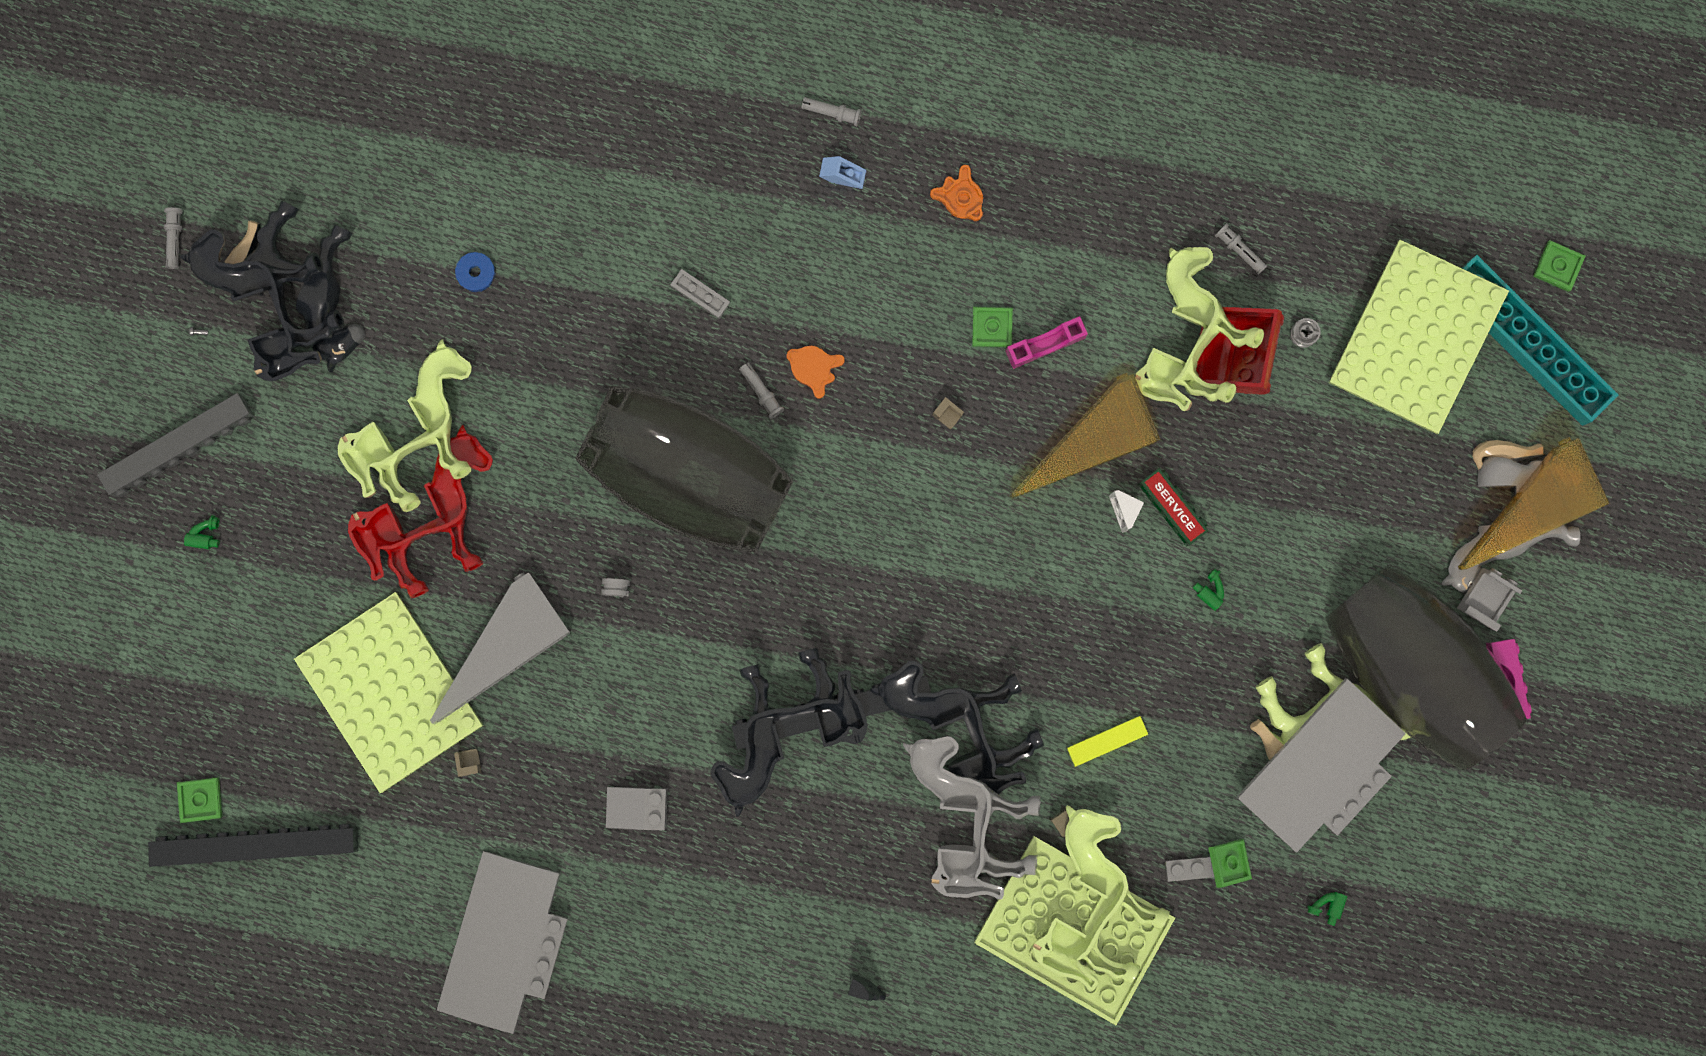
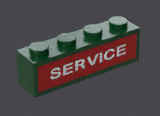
M1158 468L1141 481L1138 486L1186 547L1190 546L1208 532L1206 528L1207 523L1202 517H1197L1194 513L1195 508L1193 505L1183 499V493L1176 485H1172L1169 481L1171 478L1168 473Z

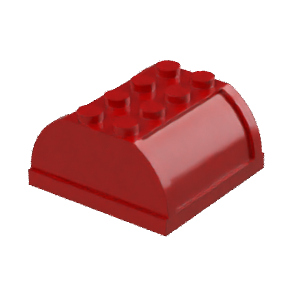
M1222 307L1226 317L1238 330H1249L1257 327L1263 329L1264 337L1257 348L1249 347L1246 344L1237 347L1231 343L1226 335L1219 332L1206 346L1197 361L1196 371L1199 377L1209 384H1222L1224 382L1235 384V393L1268 394L1271 389L1270 379L1280 328L1285 318L1282 311L1279 309Z

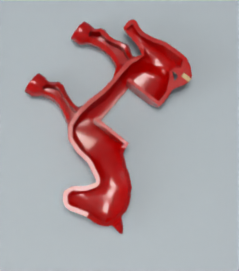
M462 425L458 430L457 436L450 439L453 455L459 461L467 462L475 470L480 472L489 471L493 463L492 456L481 446L476 437L467 434L465 426ZM439 454L433 480L424 485L439 518L405 534L395 512L386 503L373 511H361L352 514L348 523L349 536L358 553L369 564L371 579L375 581L384 577L380 559V549H383L389 555L388 567L397 575L399 586L407 589L410 598L419 597L429 591L425 582L417 580L411 574L407 565V551L415 540L431 534L448 532L452 539L453 558L461 561L465 572L475 570L483 565L480 556L472 554L464 542V523L468 510L461 479H454L450 470L444 469L440 465ZM367 518V519L365 520V526H364L363 523H362V521H363V519Z

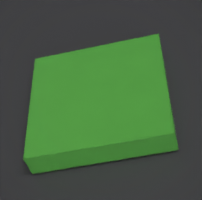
M1549 240L1533 277L1570 292L1583 264L1585 255Z
M973 307L972 347L1007 348L1011 346L1013 308Z
M219 777L177 782L180 823L223 818Z
M1244 839L1208 847L1217 888L1252 879Z

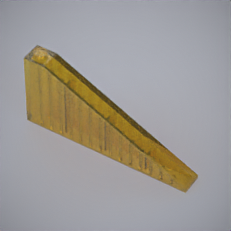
M1125 373L1116 377L1117 380L1010 495L1011 499L1161 440L1134 374L1128 376Z
M1570 437L1558 442V446L1552 448L1459 564V570L1469 569L1610 504L1579 438L1573 440Z

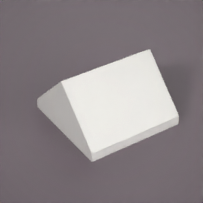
M1117 490L1110 494L1109 498L1121 532L1124 533L1132 528L1144 502Z

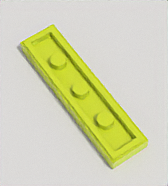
M1138 716L1068 747L1067 751L1074 767L1142 738L1148 735V732L1141 717Z

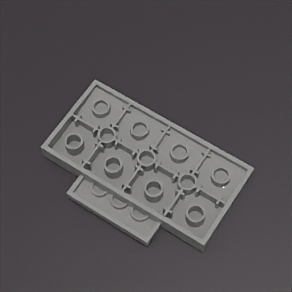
M1345 678L1239 793L1237 798L1297 853L1323 824L1338 836L1392 776L1379 763L1406 733L1353 683Z
M483 851L437 1011L511 1034L516 1032L526 994L542 999L546 998L568 918L550 913L561 872Z

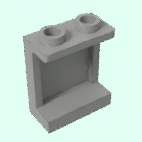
M1482 568L1457 609L1497 632L1501 626L1497 623V620L1515 593L1521 594L1522 590L1517 588L1518 583L1509 578L1506 580L1501 578L1502 573L1493 568L1491 570Z

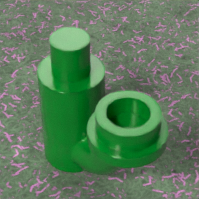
M211 515L210 519L192 527L185 535L184 545L202 549L218 548L219 540L213 539L210 535L199 534V532L209 527V530L218 529L220 519L215 515Z
M1215 568L1209 573L1207 578L1210 579V582L1214 581L1216 593L1206 585L1203 587L1198 582L1193 586V589L1197 592L1196 596L1214 611L1224 602V588L1219 576L1221 571H1217Z
M1337 892L1325 894L1312 906H1307V912L1319 916L1322 913L1320 908L1330 902L1326 914L1329 915L1327 924L1335 926L1337 919H1341L1348 896Z

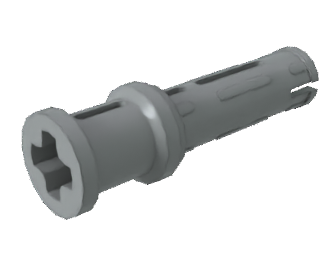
M807 97L803 99L802 109L835 117L838 122L846 121L853 123L856 127L859 124L862 109L854 110L847 108L846 105L835 106Z
M164 208L166 213L164 229L167 231L165 268L179 269V232L182 230L180 222L183 210L179 208Z
M1228 223L1216 233L1215 237H1219L1227 245L1228 249H1233L1257 274H1260L1267 267V264L1241 241V236L1239 234L1236 235L1229 228Z
M748 362L740 367V372L759 397V404L765 407L769 413V418L773 419L785 410L784 407L778 404L774 398L775 394L769 392L751 364Z

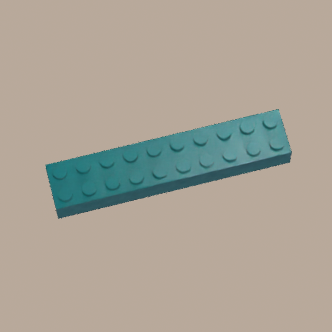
M1478 255L1474 256L1462 267V269L1509 290L1488 333L1582 426L1591 423L1618 394Z

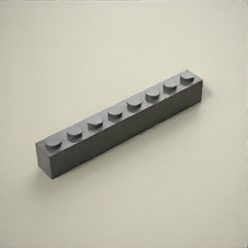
M236 393L97 475L108 495L118 498L123 497L134 486L140 487L144 485L146 479L151 476L157 477L164 472L163 469L169 466L174 467L181 463L182 458L197 454L199 448L214 444L216 442L215 439L231 434L233 429L239 425H247L251 422L250 419L254 417V414L245 398Z

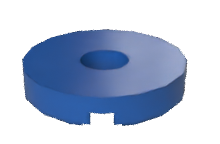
M478 252L468 253L461 257L455 269L456 279L459 284L472 292L483 291L490 287L496 274L495 267L490 258ZM474 267L480 268L481 271L477 277L470 275V271Z

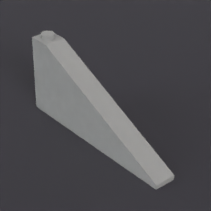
M523 572L514 578L515 582L509 587L430 720L432 724L436 725L570 634L529 572L527 574Z

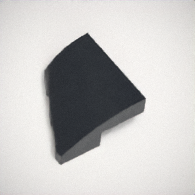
M852 973L848 995L867 1001L886 999V994L878 986Z

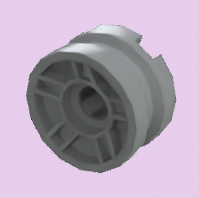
M1303 318L1297 321L1290 330L1292 342L1301 348L1313 345L1321 334L1318 323L1310 318ZM1306 330L1308 332V336L1305 337V334L1301 331Z
M602 579L604 586L601 590V595L629 597L627 589L630 586V580Z

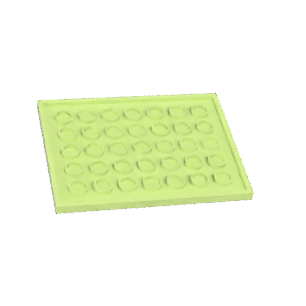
M1399 240L1328 383L1435 434H1439L1509 290Z
M397 592L294 658L380 793H383L484 726L469 702L436 725L431 723L432 716L454 679Z
M1033 836L1021 859L1028 855H1037L1036 875L1025 874L1022 878L1013 876L1009 878L1004 887L1003 899H998L974 943L1112 1024L1117 1025L1175 917L1169 915L1165 925L1159 930L1151 923L1144 925L1138 923L1133 915L1124 906H1121L1103 927L1098 939L1097 947L1099 951L1113 962L1123 964L1133 962L1140 965L1139 972L1132 983H1128L1122 978L1113 980L1104 972L1091 970L1084 959L1079 960V962L1098 981L1093 991H1089L1078 980L1059 976L1045 969L1036 960L1033 945L1048 934V929L1055 917L1082 931L1101 896L1076 882L1078 872L1071 857ZM1130 892L1142 907L1152 910L1159 909ZM1046 943L1045 948L1050 950L1048 944Z

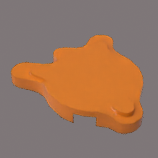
M968 165L960 167L957 180L948 176L942 187L931 190L930 197L942 202L953 216L973 221H979L982 218L983 194L979 186L972 180L971 169Z
M805 346L800 349H791L787 352V360L790 362L791 370L796 380L810 387L817 399L823 398L825 386L835 380V376L830 370L844 364V357L842 355H829L815 346Z

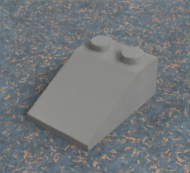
M607 787L606 828L666 830L668 788Z

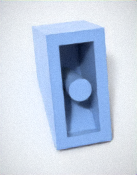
M840 156L823 158L819 177L831 183L862 189L866 170Z

